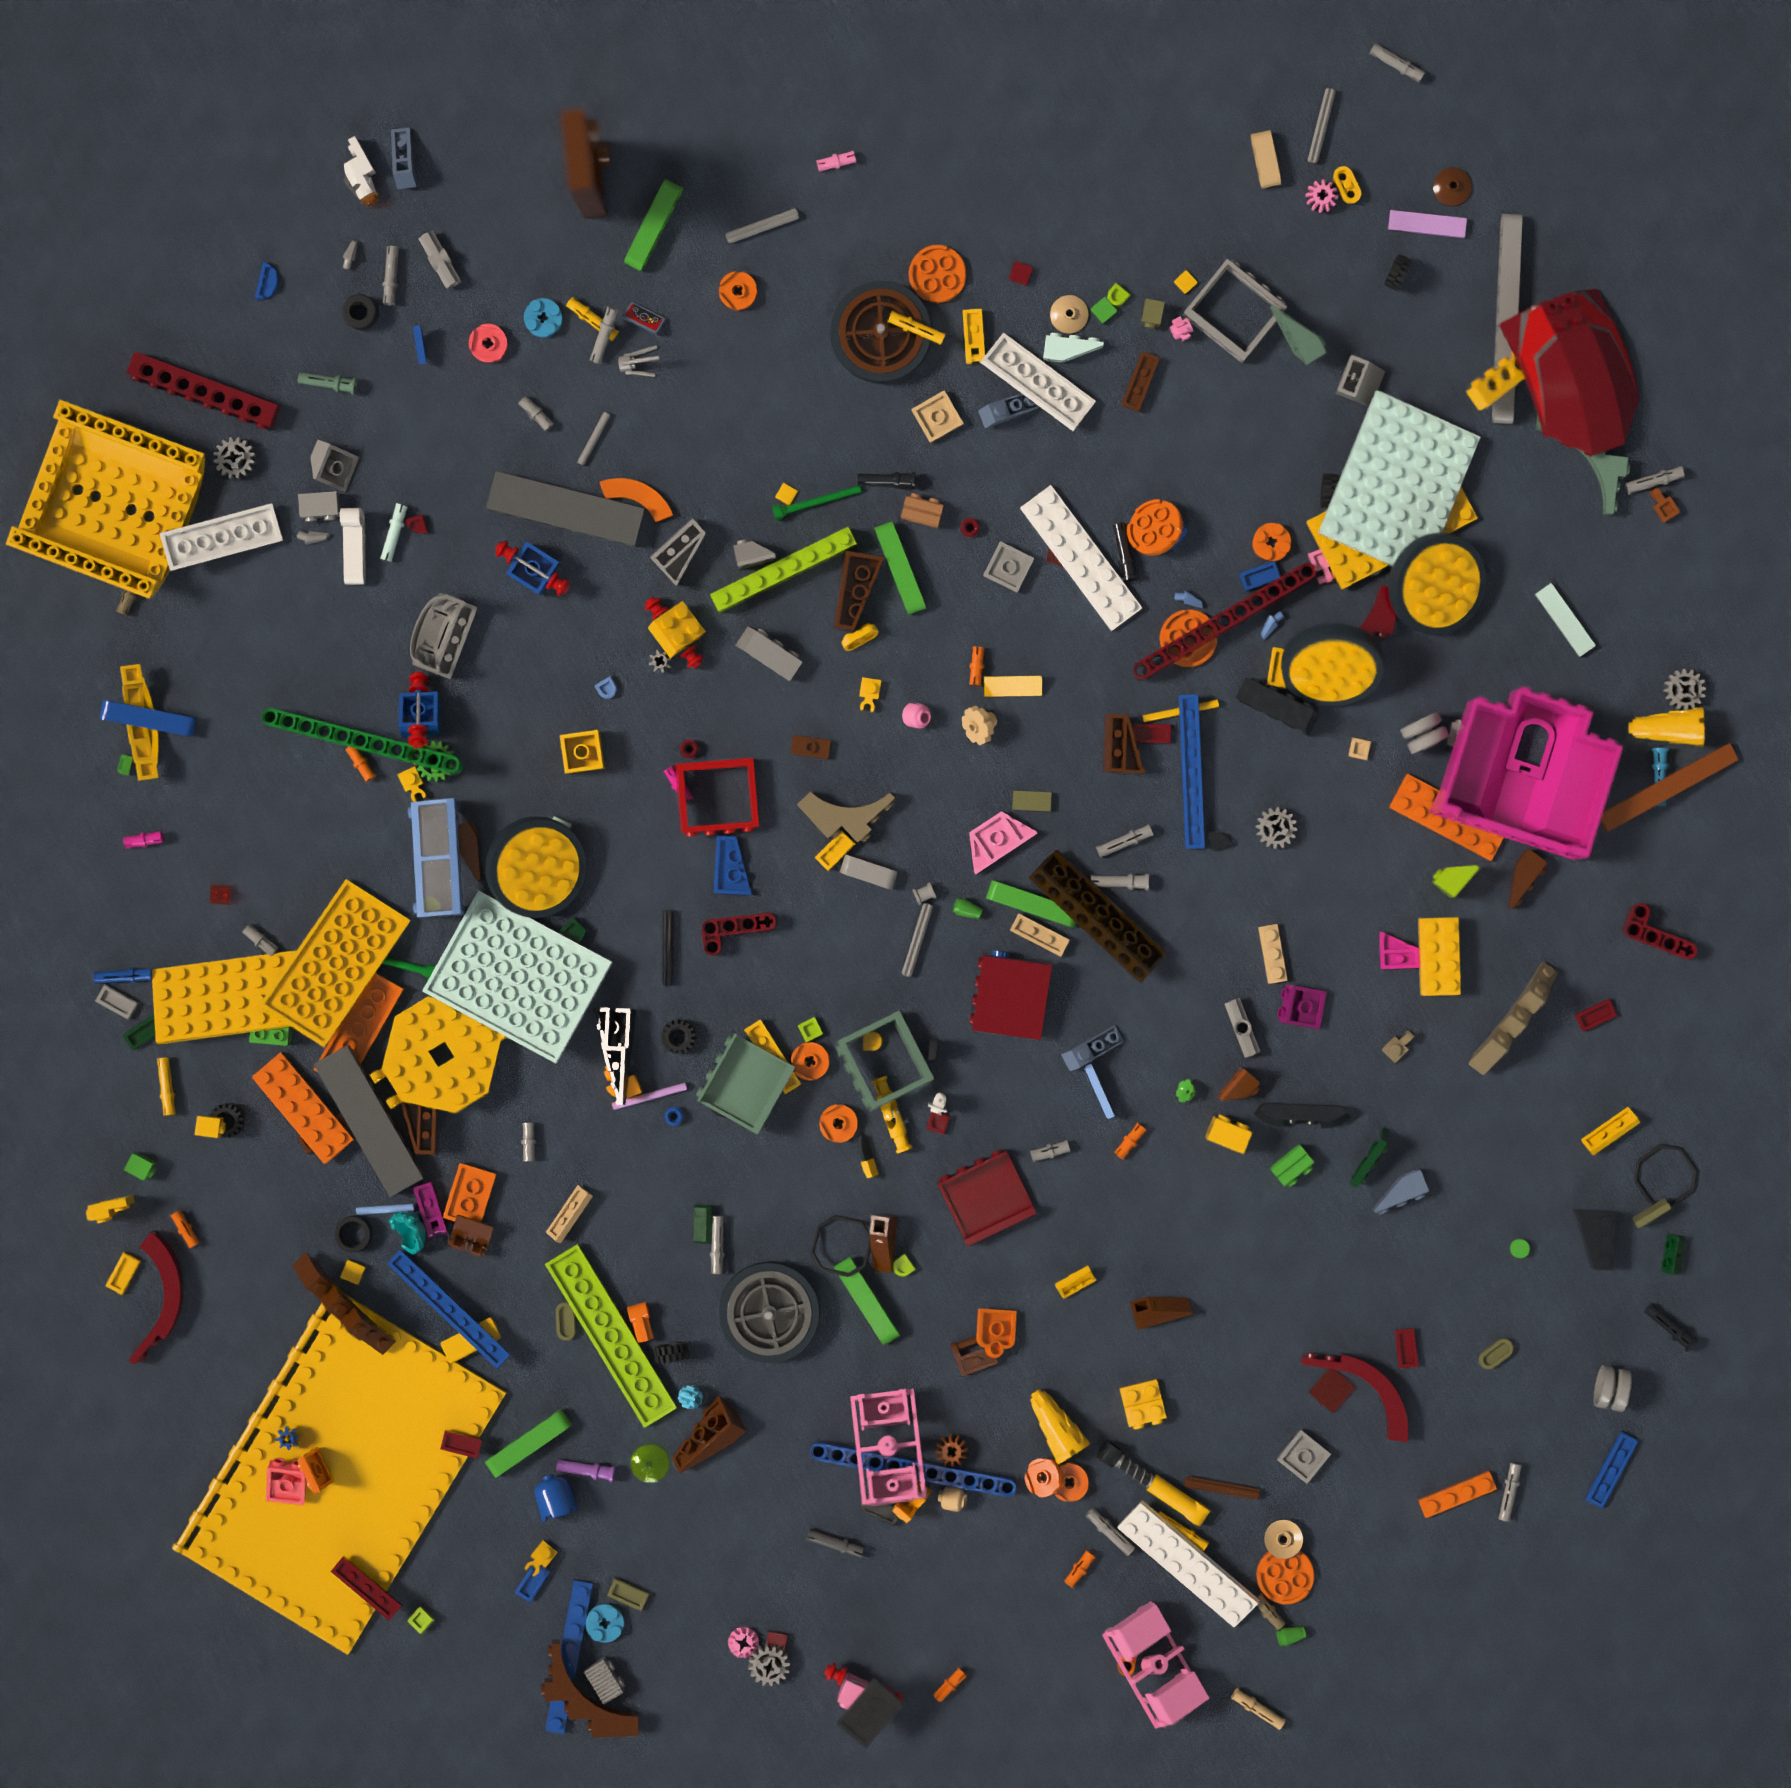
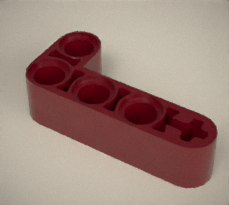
M1636 903L1631 906L1622 929L1623 934L1627 938L1682 959H1693L1696 956L1697 947L1695 944L1646 925L1650 915V909L1646 904ZM1639 906L1644 909L1642 917H1638L1635 913ZM1632 924L1637 927V932L1634 935H1631L1628 931ZM1650 931L1655 934V939L1652 942L1647 940V934ZM1668 938L1673 941V946L1670 949L1665 947V941ZM1678 947H1688L1690 954H1685L1686 952L1679 950Z
M771 913L706 920L702 924L704 951L710 956L718 955L722 950V935L771 930L776 926L777 919ZM766 916H769V919H773L770 927H767L766 924H760L761 929H757L758 922L756 917H760L759 921L766 920ZM750 918L754 921L752 929L744 927L745 919ZM728 920L733 921L735 924V928L731 932L725 929V923ZM708 923H714L716 926V930L712 934L706 931ZM710 942H716L718 945V950L715 953L708 950Z

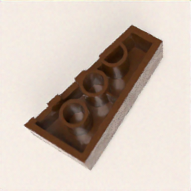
M850 551L844 553L833 629L851 632L855 629L885 557Z

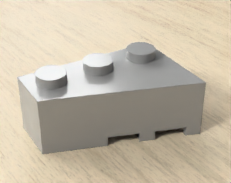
M691 518L650 556L676 586L706 532Z
M747 627L735 646L790 681L802 664V661L798 659L799 655L792 650H789V652L784 650V645L776 639L773 642L767 638L768 634L763 630L758 629L756 631Z

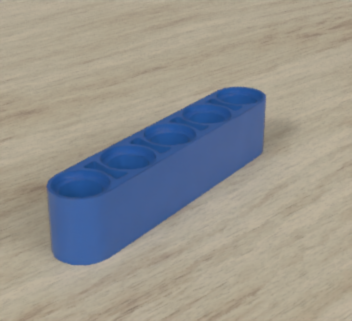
M108 700L102 701L99 719L190 737H193L197 719Z

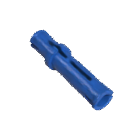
M130 968L129 970L94 972L93 979L95 984L127 981L136 983V981L152 980V968Z

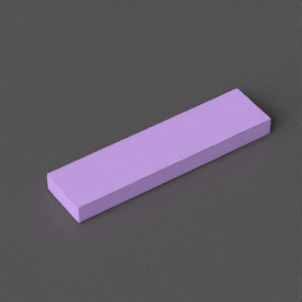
M1390 210L1388 230L1465 238L1467 218Z

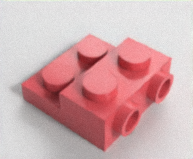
M283 1458L270 1460L267 1467L266 1501L298 1505L305 1504L307 1479L298 1467V1460L293 1462H285Z

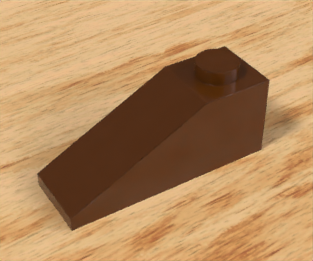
M465 821L458 825L459 850L476 881L480 882L483 880L480 842L477 834L479 830L474 822Z

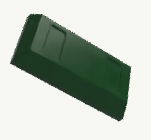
M154 1014L122 1035L132 1051L155 1037Z
M694 1205V1243L712 1244V1205Z

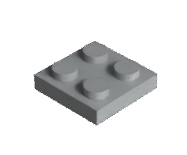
M1000 541L983 576L1018 593L1034 558Z
M1300 1429L1277 1457V1460L1308 1484L1331 1453Z

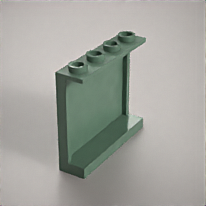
M734 1034L733 1037L729 1035L724 1044L727 1047L724 1053L720 1052L715 1060L717 1063L714 1070L710 1069L705 1078L708 1080L705 1087L701 1086L696 1094L699 1097L697 1101L758 1135L795 1067L737 1034Z

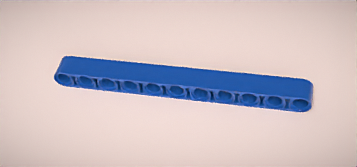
M815 1441L811 1446L810 1455L817 1461L858 1468V1462H854L851 1458L853 1454L857 1453L856 1447L826 1441ZM821 1446L824 1449V1453L817 1455L814 1453V1448ZM834 1450H841L843 1456L837 1459L832 1453ZM878 1451L861 1453L862 1468L864 1470H892L889 1467V1463L893 1460L900 1464L897 1469L908 1468L913 1463L919 1468L918 1459L899 1455L887 1458ZM878 1457L881 1463L874 1466L870 1463V1459ZM922 1460L924 1481L1005 1497L1012 1496L1016 1491L1014 1479L1008 1476L956 1466L951 1467V1465L944 1466L941 1463ZM935 1468L937 1474L931 1477L927 1474V1470ZM918 1469V1471L916 1472L917 1480H920V1473ZM952 1471L956 1474V1478L948 1480L945 1476L946 1473ZM967 1475H972L975 1477V1481L968 1484L964 1481V1478ZM992 1479L994 1481L993 1486L985 1487L983 1485L984 1480ZM1009 1482L1013 1487L1010 1491H1005L1002 1489V1485Z

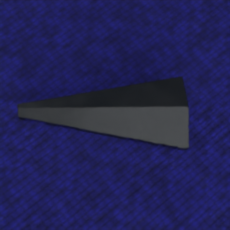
M593 1007V1013L596 1014L598 1023L597 1029L600 1031L602 1039L601 1045L607 1069L612 1079L611 1085L617 1099L616 1105H626L637 1009Z

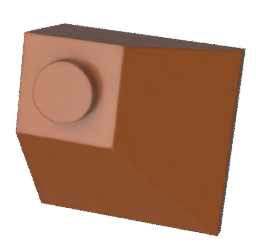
M1241 1067L1219 1092L1217 1097L1222 1101L1248 1098L1250 1095L1253 1097L1260 1089L1258 1087L1260 1082Z

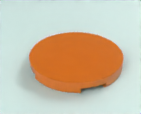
M931 245L920 250L913 258L909 267V281L914 292L923 300L931 303H944L955 298L963 289L966 281V267L961 256L953 249L944 245Z
M1161 499L1143 503L1135 510L1130 523L1127 525V536L1131 545L1145 555H1159L1168 551L1177 543L1182 534V515L1173 504Z
M1181 610L1172 614L1164 622L1160 631L1161 648L1208 621L1210 618L1196 610ZM1209 627L1202 630L1206 636L1213 634V630ZM1193 637L1186 639V643L1190 646H1194L1197 643ZM1217 638L1174 664L1182 667H1195L1204 663L1214 653ZM1172 647L1169 650L1173 656L1180 654V650L1177 647Z
M1301 1550L1295 1556L1287 1559L1277 1558L1268 1551L1261 1558L1256 1572L1257 1583L1262 1593L1268 1599L1284 1605L1294 1604L1305 1598L1312 1588L1315 1576L1310 1559Z

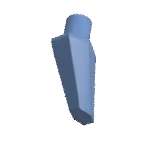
M1185 590L1184 593H1175V600L1184 601V604L1203 608L1202 601L1189 591Z
M1280 611L1274 616L1268 615L1261 631L1264 640L1278 626L1277 622L1284 618Z

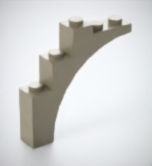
M1544 961L1538 966L1514 1005L1472 1055L1468 1063L1471 1067L1484 1075L1508 1051L1514 1038L1527 1026L1532 1015L1545 1003L1550 993V988L1559 972Z

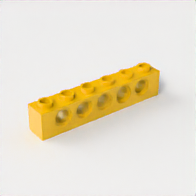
M1511 352L1512 356L1510 358L1505 357L1497 363L1499 365L1497 368L1492 367L1484 373L1485 377L1483 379L1478 378L1471 383L1472 387L1466 391L1478 410L1491 405L1524 379L1513 352Z

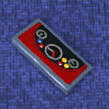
M632 301L622 316L624 320L658 336L666 318Z

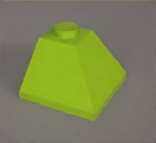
M1472 865L1443 868V870L1439 868L1432 876L1434 878L1432 883L1448 897H1455L1479 867Z

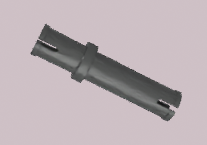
M809 1529L806 1541H811L841 1551V1554L847 1553L860 1559L864 1550V1546L848 1542V1539L842 1540Z

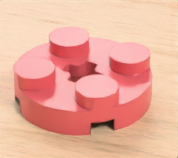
M483 324L471 333L469 348L479 361L493 363L501 360L508 348V340L505 333L498 326ZM488 338L494 343L489 349L486 348V345H483V342L487 341Z

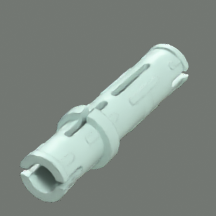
M397 503L392 520L389 521L390 528L380 559L385 560L387 553H389L387 561L390 562L393 559L401 527H404L403 520L408 509L407 506L403 505L401 513H399L401 504Z

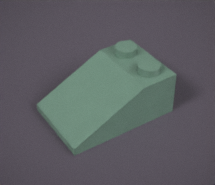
M1274 305L1270 307L1296 357L1307 365L1326 353L1323 347L1326 345L1320 335L1317 336L1314 330L1310 331Z

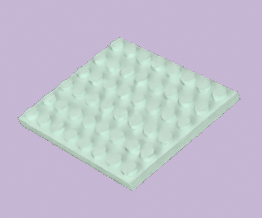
M1378 390L1375 391L1318 534L1393 567L1399 554L1412 541L1427 534L1442 533L1480 437Z
M478 891L422 991L557 1064L610 969L612 962L529 917L520 916L507 910L497 900Z

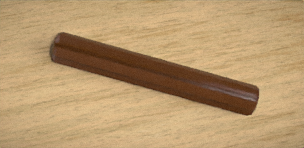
M1186 1476L1184 1485L1186 1488L1258 1500L1260 1497V1489L1191 1476Z

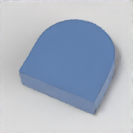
M611 676L594 685L599 695L605 699L613 698L617 693V686Z

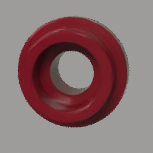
M967 518L962 522L961 532L964 536L974 537L979 533L980 525L977 520ZM971 524L974 526V530L968 531L966 527Z
M685 740L680 746V752L685 758H694L699 753V745L694 740ZM689 745L693 746V751L691 753H688L686 751V748Z

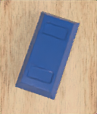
M1275 561L1239 573L1245 592L1271 583L1281 577Z
M541 1565L539 1566V1573L534 1577L532 1575L535 1572V1568L531 1566L514 1592L529 1603L551 1572V1570Z

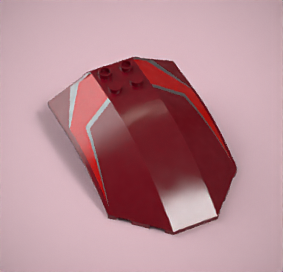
M1598 289L1572 291L1538 303L1499 323V327L1518 362L1530 390L1540 421L1542 436L1554 438L1560 441V444L1569 448H1577L1590 457L1625 444L1640 396L1627 349Z

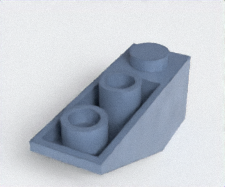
M1021 393L990 403L978 410L984 427L988 428L1041 407Z
M1114 1025L1061 1055L1069 1070L1073 1071L1124 1041Z
M1415 1169L1401 1175L1372 1208L1373 1211L1383 1214L1390 1211L1389 1207L1397 1205V1207L1407 1204V1200L1411 1198L1417 1200L1425 1197V1193L1429 1192L1421 1170Z

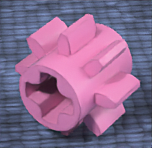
M1181 316L1172 320L1173 325L1169 328L1175 340L1180 338L1183 342L1190 338V332L1193 331L1189 320L1187 318L1182 320Z

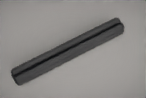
M672 910L663 911L662 984L664 986L673 985Z

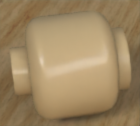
M947 1485L944 1490L939 1491L938 1502H941V1507L944 1510L959 1512L966 1506L967 1494L963 1488Z

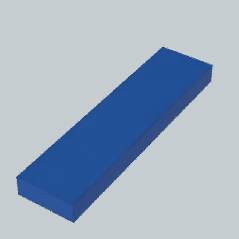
M1620 1431L1585 1500L1602 1509L1604 1508L1639 1442L1637 1439Z

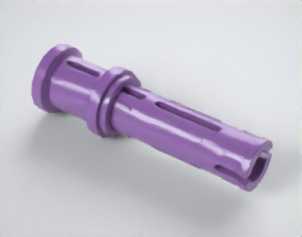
M558 1459L556 1471L591 1476L593 1480H609L610 1483H613L616 1469L614 1465L612 1467L602 1466L600 1463L590 1465Z

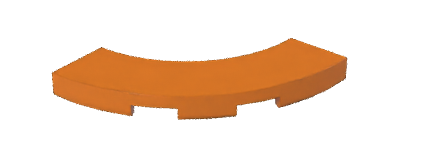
M613 478L599 482L605 499L626 498L634 500L651 513L655 522L674 516L662 496L644 483L625 478Z

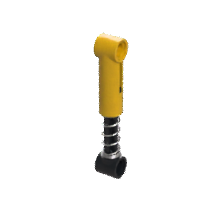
M1109 1441L1106 1442L1097 1455L1099 1460L1111 1468H1121L1126 1474L1128 1473L1133 1476V1479L1139 1480L1140 1484L1146 1485V1490L1177 1510L1199 1527L1202 1525L1211 1511L1199 1501L1192 1499L1159 1475L1153 1476L1152 1473H1147L1145 1469L1138 1467V1464L1132 1463L1131 1459H1126L1120 1448Z

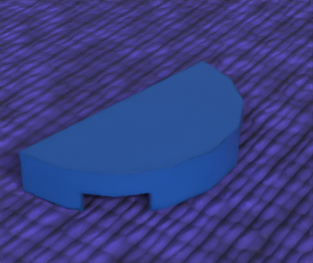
M264 261L256 290V300H264L271 297L279 286L277 271Z
M420 325L413 326L418 362L426 364L427 353L422 327Z

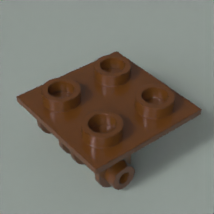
M457 1214L448 1245L458 1250L462 1248L461 1252H464L466 1249L468 1250L467 1254L471 1251L472 1255L479 1258L480 1256L484 1257L494 1226Z

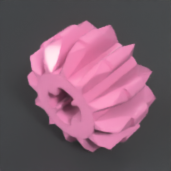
M1325 180L1321 181V185L1314 181V187H1308L1310 192L1306 193L1305 197L1311 198L1306 203L1307 205L1314 204L1311 208L1312 211L1319 207L1318 212L1322 213L1324 207L1325 211L1329 212L1330 206L1335 207L1336 203L1333 200H1338V195H1334L1337 192V188L1330 189L1332 182H1329L1326 186ZM1320 192L1324 193L1323 196L1326 195L1324 200H1320V197H1317Z

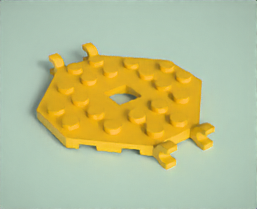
M428 996L395 1016L382 1069L373 1072L370 1076L375 1084L387 1077L395 1089L397 1095L386 1100L390 1109L404 1102L456 1114L489 1093L501 1041L508 1037L496 1033L495 1030ZM442 1043H446L454 1058L438 1067L429 1051Z

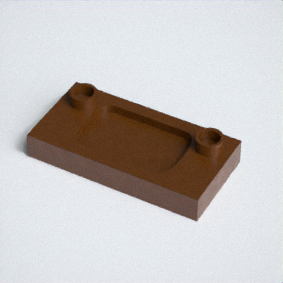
M584 108L560 111L569 191L584 218L607 216L602 166H610L611 157L608 142L600 143L598 119L589 120Z

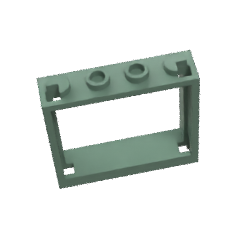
M900 1011L838 1040L836 1043L837 1047L835 1048L839 1057L843 1056L846 1062L844 1067L848 1074H852L854 1078L853 1085L857 1092H861L863 1096L861 1098L862 1103L866 1109L869 1108L870 1112L934 1080ZM893 1021L922 1079L875 1102L846 1044Z

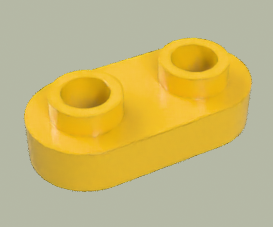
M1345 166L1337 168L1333 174V181L1342 200L1347 204L1356 203L1361 197V190L1352 171ZM1344 174L1346 179L1340 180L1339 175ZM1350 191L1353 192L1354 197H1348L1347 193Z
M867 623L860 630L846 634L841 643L846 651H851L875 638L879 631L875 624Z

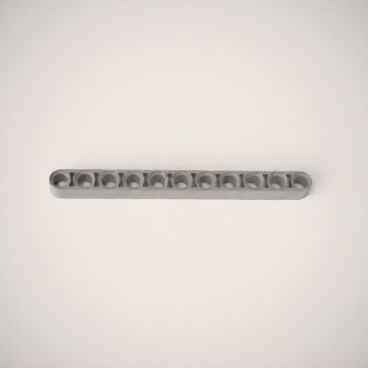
M1502 214L1494 368L1499 366L1497 363L1500 360L1512 356V351L1499 327V323L1518 314L1522 240L1521 214ZM1515 386L1493 402L1492 423H1513Z

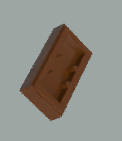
M793 735L790 754L829 759L831 740Z

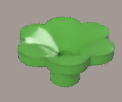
M1186 1079L1179 1083V1088L1176 1090V1096L1179 1097V1101L1182 1103L1186 1100L1190 1101L1196 1093L1192 1080Z

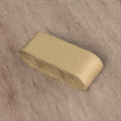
M1271 131L1251 134L1261 188L1281 185Z

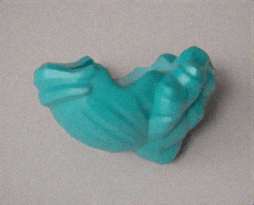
M409 1211L395 1213L389 1219V1223L391 1224V1229L397 1230V1233L402 1236L401 1247L412 1255L421 1251L424 1248L426 1231L420 1221L419 1214Z

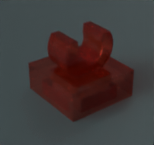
M211 884L210 903L230 905L231 886Z

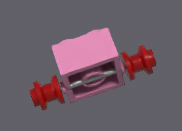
M833 1662L832 1665H827L824 1675L827 1676V1681L831 1678L837 1680L838 1686L844 1681L838 1693L837 1702L840 1703L841 1707L848 1709L870 1682L848 1672L846 1674V1667L841 1670L836 1668V1663ZM899 1691L896 1694L893 1693L903 1702L904 1697L901 1696L902 1692Z

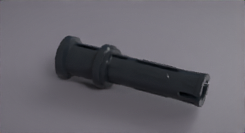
M899 471L894 472V474L858 473L857 481L858 486L875 485L894 486L896 489L900 487H912V489H915L916 472H912V474H903Z
M1125 523L1113 524L1120 557L1118 565L1121 566L1123 574L1122 581L1138 579L1139 576L1136 574L1134 567L1135 559L1131 557Z
M1651 1303L1644 1311L1645 1314L1672 1335L1673 1341H1677L1685 1347L1686 1352H1689L1698 1342L1696 1337L1693 1338L1685 1331L1686 1328L1676 1325L1656 1308L1654 1304Z

